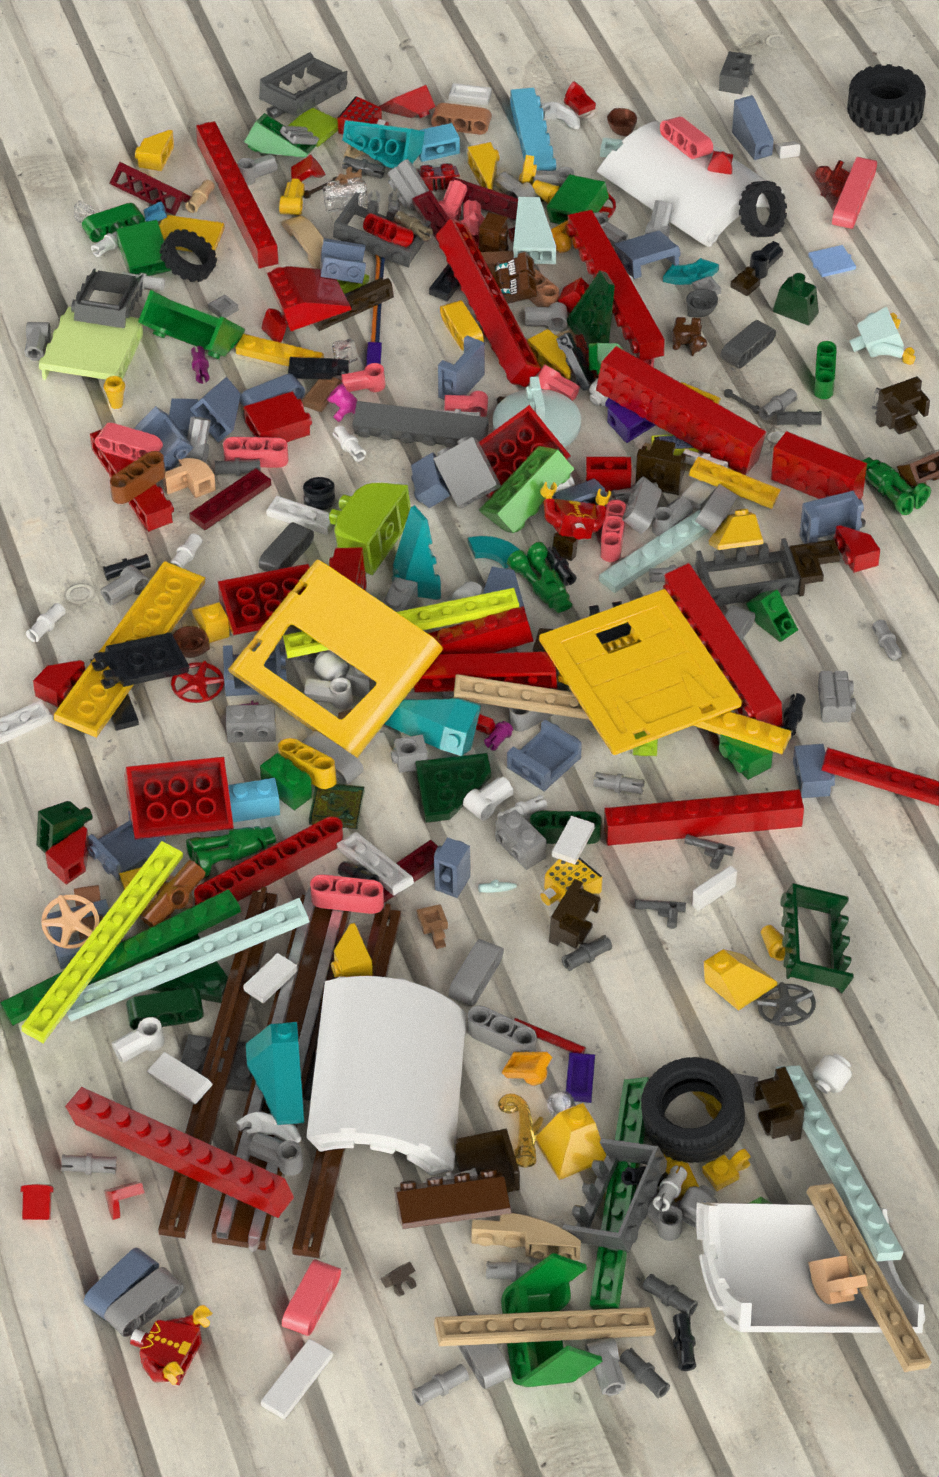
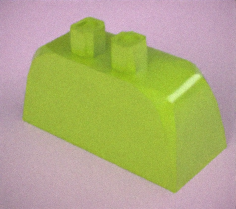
M391 483L365 484L357 489L352 496L344 494L339 499V509L342 511L332 509L329 513L330 524L335 525L334 532L337 548L363 547L365 572L372 576L403 533L411 508L408 485Z

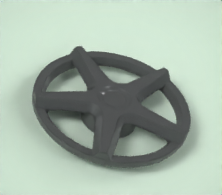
M780 982L779 985L758 999L759 1014L767 1022L778 1026H792L802 1023L813 1014L816 1007V1000L812 990L810 991L797 984H785L784 982ZM787 989H794L803 993L790 996ZM779 991V999H766L770 994ZM809 998L811 1000V1009L806 1013L797 1004ZM762 1006L777 1007V1011L772 1019L765 1015ZM797 1014L801 1017L791 1022H780L783 1016Z

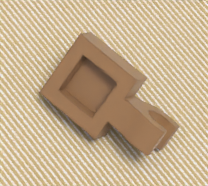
M441 904L416 910L417 919L423 934H432L436 949L446 947L444 930L448 929V921Z

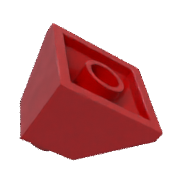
M427 85L397 96L379 107L383 112L409 118L419 116L421 119L430 115L429 110L435 108V104Z

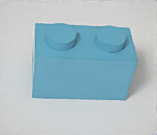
M452 123L419 130L425 132L422 153L418 156L421 162L460 154V137Z
M275 778L228 785L233 823L280 815L279 795Z

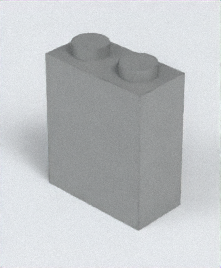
M469 436L457 441L458 445L451 449L447 447L437 453L438 456L433 458L454 501L461 508L502 487L478 440Z

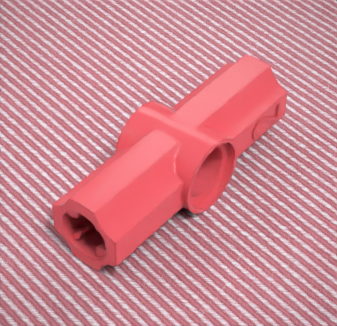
M467 200L463 204V220L460 222L467 225L474 241L479 247V227L484 220L481 214V204L476 200Z

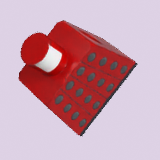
M357 96L337 117L338 134L342 135L345 120L389 126L388 121L382 120V109L379 106Z

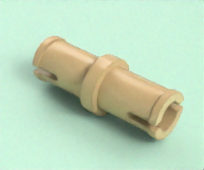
M204 180L201 186L193 191L191 199L185 206L190 213H194V211L196 213L199 207L207 202L209 194L215 188L211 180Z

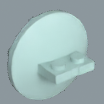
M539 376L530 377V386L526 387V390L518 391L505 397L497 405L493 414V429L496 430L530 405L564 448L576 439L581 428V414L576 404L561 393L541 389Z

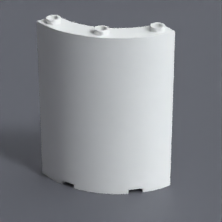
M650 122L629 134L622 140L623 145L617 151H611L597 172L652 210L655 200L674 204L670 222L708 247H711L721 232L740 216L739 199L742 198L741 193L746 190L745 187L751 184V182L767 181L734 158L732 160L733 171L731 175L708 171L707 167L712 159L713 152L710 155L696 159L689 158L662 136L660 132L661 122ZM713 145L714 151L722 152V150ZM763 193L758 197L756 208H769L768 200Z
M354 976L338 977L325 981L306 1138L320 1152L340 1148H354V1144L370 1145L371 1150L390 1154L398 1151L406 1154L408 1161L418 1165L430 1176L454 1170L455 1139L457 1135L467 1013L444 995L403 978Z
M697 1202L696 1228L697 1240H702L704 1254L699 1256L703 1277L715 1308L724 1312V1321L733 1329L739 1332L883 1333L859 1288H857L858 1294H854L855 1300L827 1304L817 1295L812 1283L808 1262L839 1257L841 1255L813 1205ZM879 1207L889 1224L887 1209ZM893 1260L876 1261L915 1333H922L925 1322L924 1304L913 1299L903 1287L895 1270Z

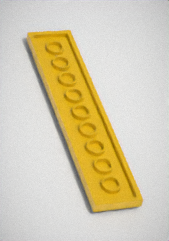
M164 561L99 652H105L106 646L171 632L204 586L205 577ZM91 662L54 713V720L97 738L133 685L123 687L121 682H118L112 688L104 689L101 680L105 679L102 673L110 668L107 666L104 670L95 671Z

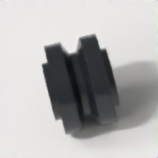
M314 477L307 480L303 485L304 504L320 510L332 507L335 503L334 482L325 477Z

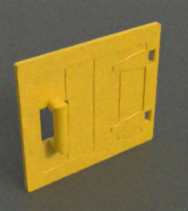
M665 589L539 635L540 643L613 755L729 712L742 705L741 699ZM627 622L631 626L630 634L601 644L596 636L597 633ZM710 705L714 709L703 714L701 712L702 708ZM643 731L646 732V736L635 739V734Z

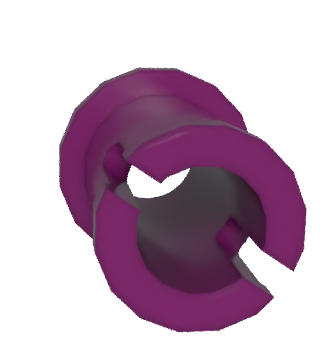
M502 721L495 725L496 729L484 740L487 748L493 744L490 750L496 751L506 738L512 736L513 727L508 722Z

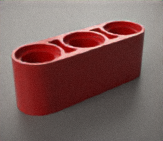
M371 213L364 219L363 229L385 241L402 247H408L413 241V231L409 228Z

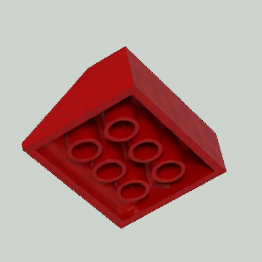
M285 266L274 268L271 272L267 273L274 297L290 331L351 310L350 304L337 279L321 277L320 269Z
M530 405L479 441L501 486L538 446L558 449L567 460L571 457ZM498 489L487 494L486 496L490 498Z
M309 563L218 581L219 601L228 617L229 628L233 636L259 631L290 591L299 583V580L310 568ZM303 587L298 595H301L306 588Z
M224 757L137 765L125 768L126 793L134 839L234 829Z

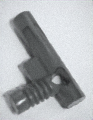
M689 834L686 835L684 842L685 844L705 849L704 854L712 857L710 862L712 869L719 868L724 854L733 856L735 849L733 846Z
M636 899L635 909L657 910L658 916L668 918L667 927L675 929L677 927L678 912H686V902Z

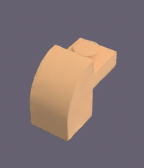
M180 459L179 467L166 471L163 478V487L167 495L187 487L195 498L216 491L214 473L205 462L199 459Z
M846 1255L808 1262L814 1289L819 1298L827 1304L855 1300L854 1294H858L857 1288L868 1286L866 1275L850 1276Z

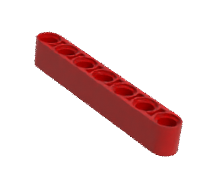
M327 817L198 885L194 890L195 906L228 889L238 902L250 896L253 891H259L262 887H266L336 850L337 843L343 840L342 821L337 817Z

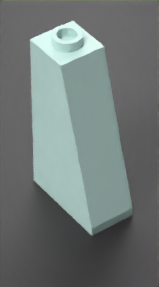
M518 197L513 245L514 258L518 257L517 254L526 252L534 259V264H556V244L540 197Z

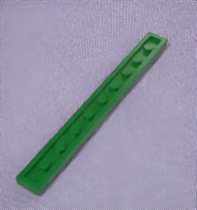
M228 889L119 943L88 985L122 972L240 913L239 903ZM62 972L0 1002L2 1009L13 1026L30 1016Z
M649 1077L624 1079L615 1140L643 1144L645 1126L641 1111V1098ZM618 1161L607 1187L601 1230L619 1232L637 1189V1185L624 1184L621 1174L622 1171H626L625 1168L627 1167L639 1169L640 1163ZM598 1246L589 1304L592 1310L619 1309L627 1258L625 1250Z

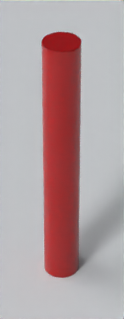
M518 1018L514 1019L532 1028L536 1032V1038L572 1053H585L586 1047Z

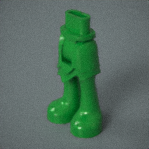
M870 457L862 460L867 463L865 478L880 492L882 497L886 495L894 504L895 509L902 515H909L913 508H921L930 497L931 488L927 484L919 483L913 488L888 464L878 459L873 460ZM893 486H894L896 489H898L902 494H900L899 492H897V491L893 488Z
M543 542L534 543L528 549L527 556L522 550L513 552L507 559V565L532 585L533 593L543 603L548 604V607L551 609L554 608L557 613L564 612L572 607L573 604L569 600L570 595L566 592V588L560 580L558 573H556L555 569L550 570L545 562L548 550ZM530 565L542 576L541 580L531 569Z
M259 826L254 828L245 827L229 830V834L186 839V849L190 860L195 861L205 871L204 878L210 876L213 864L231 859L232 863L256 854L261 850L267 849V845L276 843V837L270 826L262 829ZM228 846L226 848L215 849L218 847Z

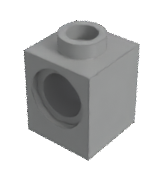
M423 735L394 739L391 759L393 764L397 763L399 773L415 771V761L428 760Z

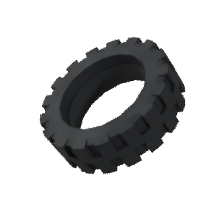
M751 182V184L745 187L746 190L742 191V198L739 199L741 224L745 226V231L750 232V235L753 237L775 236V234L781 231L780 228L784 226V219L787 217V213H785L787 209V203L784 200L786 199L784 193L782 194V189L780 186H776L775 182ZM761 193L766 196L769 203V217L765 225L761 224L756 212V204Z
M176 229L174 232L169 233L161 245V260L165 262V266L168 269L172 270L174 275H179L183 280L188 279L189 282H195L196 280L202 282L203 279L206 280L216 266L217 257H215V250H212V245L209 242L207 243L204 237H199L193 231L188 232L186 229H182V231ZM175 247H184L194 252L199 257L202 265L186 261L178 254Z

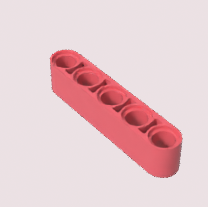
M856 157L834 210L832 225L850 229L854 228L876 173V160Z

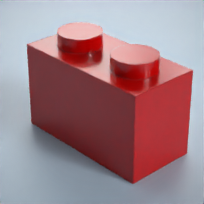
M586 457V481L597 480L605 488V492L631 488V457Z

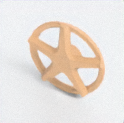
M60 895L45 908L41 920L42 929L48 940L56 946L67 949L79 948L83 946L86 940L70 945L68 942L72 933L79 931L89 938L99 924V915L94 904L86 898L78 895ZM66 900H76L84 903L85 906L73 912ZM59 903L62 916L47 919L49 911ZM90 911H92L95 918L93 930L81 922V919ZM47 926L61 927L63 930L61 942L56 941L49 934Z

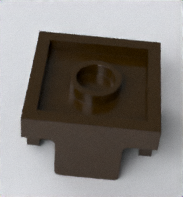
M918 376L879 390L876 423L879 427L887 426L889 429H894L900 435L917 428V423L911 416L918 414V411L923 417L928 416L930 400L921 390L922 381Z
M654 439L650 450H647V446H642V449L638 450L635 484L640 478L645 477L652 483L656 482L658 488L663 493L679 495L682 478L686 469L687 454L682 453L681 457L675 456L673 453L676 443Z
M577 879L573 880L550 917L549 942L556 946L560 942L573 948H577L578 944H583L593 928V923L587 921L586 918L591 911L598 913L600 910L601 898L584 890V883Z
M786 1067L775 1069L774 1077L754 1083L753 1097L755 1101L765 1099L768 1107L772 1108L758 1112V1119L765 1135H771L772 1139L788 1135L792 1142L801 1139L805 1108Z

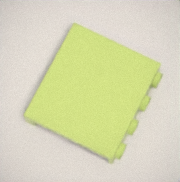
M68 307L65 314L60 317V324L53 332L51 343L47 344L44 357L40 358L39 369L42 370L43 379H47L50 371L105 380L111 376H119L123 380L143 337V326L138 323L139 318H126V327L118 328L74 321V313L71 312V307Z

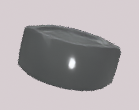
M708 289L691 291L686 297L688 316L705 317L710 315L718 304L716 292Z

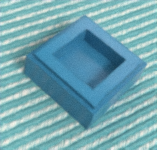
M162 201L143 210L146 221L157 220L158 222L167 218L166 209Z

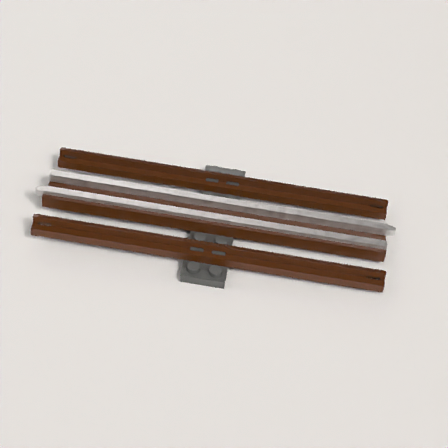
M262 887L261 892L253 891L245 920L276 908L278 902L277 894L268 893L267 887ZM311 888L308 889L306 895L302 894L300 899L310 922L292 929L285 958L297 965L298 971L276 991L267 1026L276 1023L297 1022L303 1102L304 1100L311 1101L325 981L335 979L331 967V962H334V950L346 932L351 916V911L324 909L314 906L311 902ZM387 903L385 909L383 908L374 915L366 947L372 961V976L387 977L401 921V911L391 910V904ZM267 940L235 953L212 1038L189 1034L181 1059L183 1064L198 1072L213 1084L196 1104L193 1103L185 1131L186 1134L210 1145L212 1144L226 1090L232 1089L249 1092L243 1117L254 1112L271 1114L264 1095L258 1089L253 1074L247 1068V1042H240L252 997L244 991L243 985L259 971ZM245 1127L239 1131L232 1155L284 1178L285 1174L280 1171L278 1166L249 1155L248 1149L251 1140L247 1138L246 1131L251 1128ZM268 1135V1136H271V1137H273V1138H275V1139H278V1140L284 1142V1140L278 1138V1137L275 1136V1135ZM346 1148L321 1152L318 1149L316 1150L292 1247L293 1255L320 1259ZM174 1170L158 1228L159 1235L186 1239L201 1182ZM222 1193L211 1233L212 1243L249 1248L251 1252H255L257 1249L266 1251L274 1216ZM177 1218H179L177 1227H175ZM311 1238H313L312 1244H311V1247H310V1246H309L310 1240H311Z

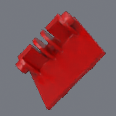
M451 163L441 164L440 167L433 168L432 165H422L419 169H416L431 191H433V179L435 191H437V179L440 178L441 190H444L443 178H445V189L447 190L453 177H460L457 167Z

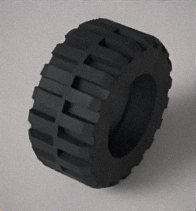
M878 64L875 67H866L864 71H859L849 84L847 112L856 126L864 128L866 132H874L875 135L886 134V136H892V134L899 135L904 131L908 132L923 117L926 96L925 85L917 74H914L909 69L905 70L902 66L896 67L892 66V64L882 66Z

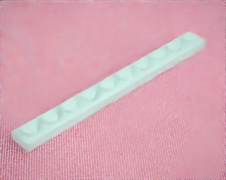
M297 898L86 986L68 1010L67 1015L70 1021H74L307 924L310 921L300 898Z
M781 1066L786 1067L805 1108L802 1127L875 1261L901 1260L904 1252L801 1066Z

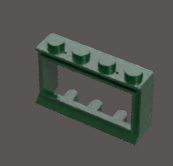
M792 883L787 892L782 894L780 905L783 907L781 925L784 927L782 945L785 947L783 966L786 968V979L792 977L838 988L841 993L845 991L854 978L853 973L845 972L850 966L852 959L850 956L843 955L844 950L850 943V936L842 935V931L848 924L849 917L841 915L840 912L848 903V896ZM797 906L828 914L831 968L800 961Z

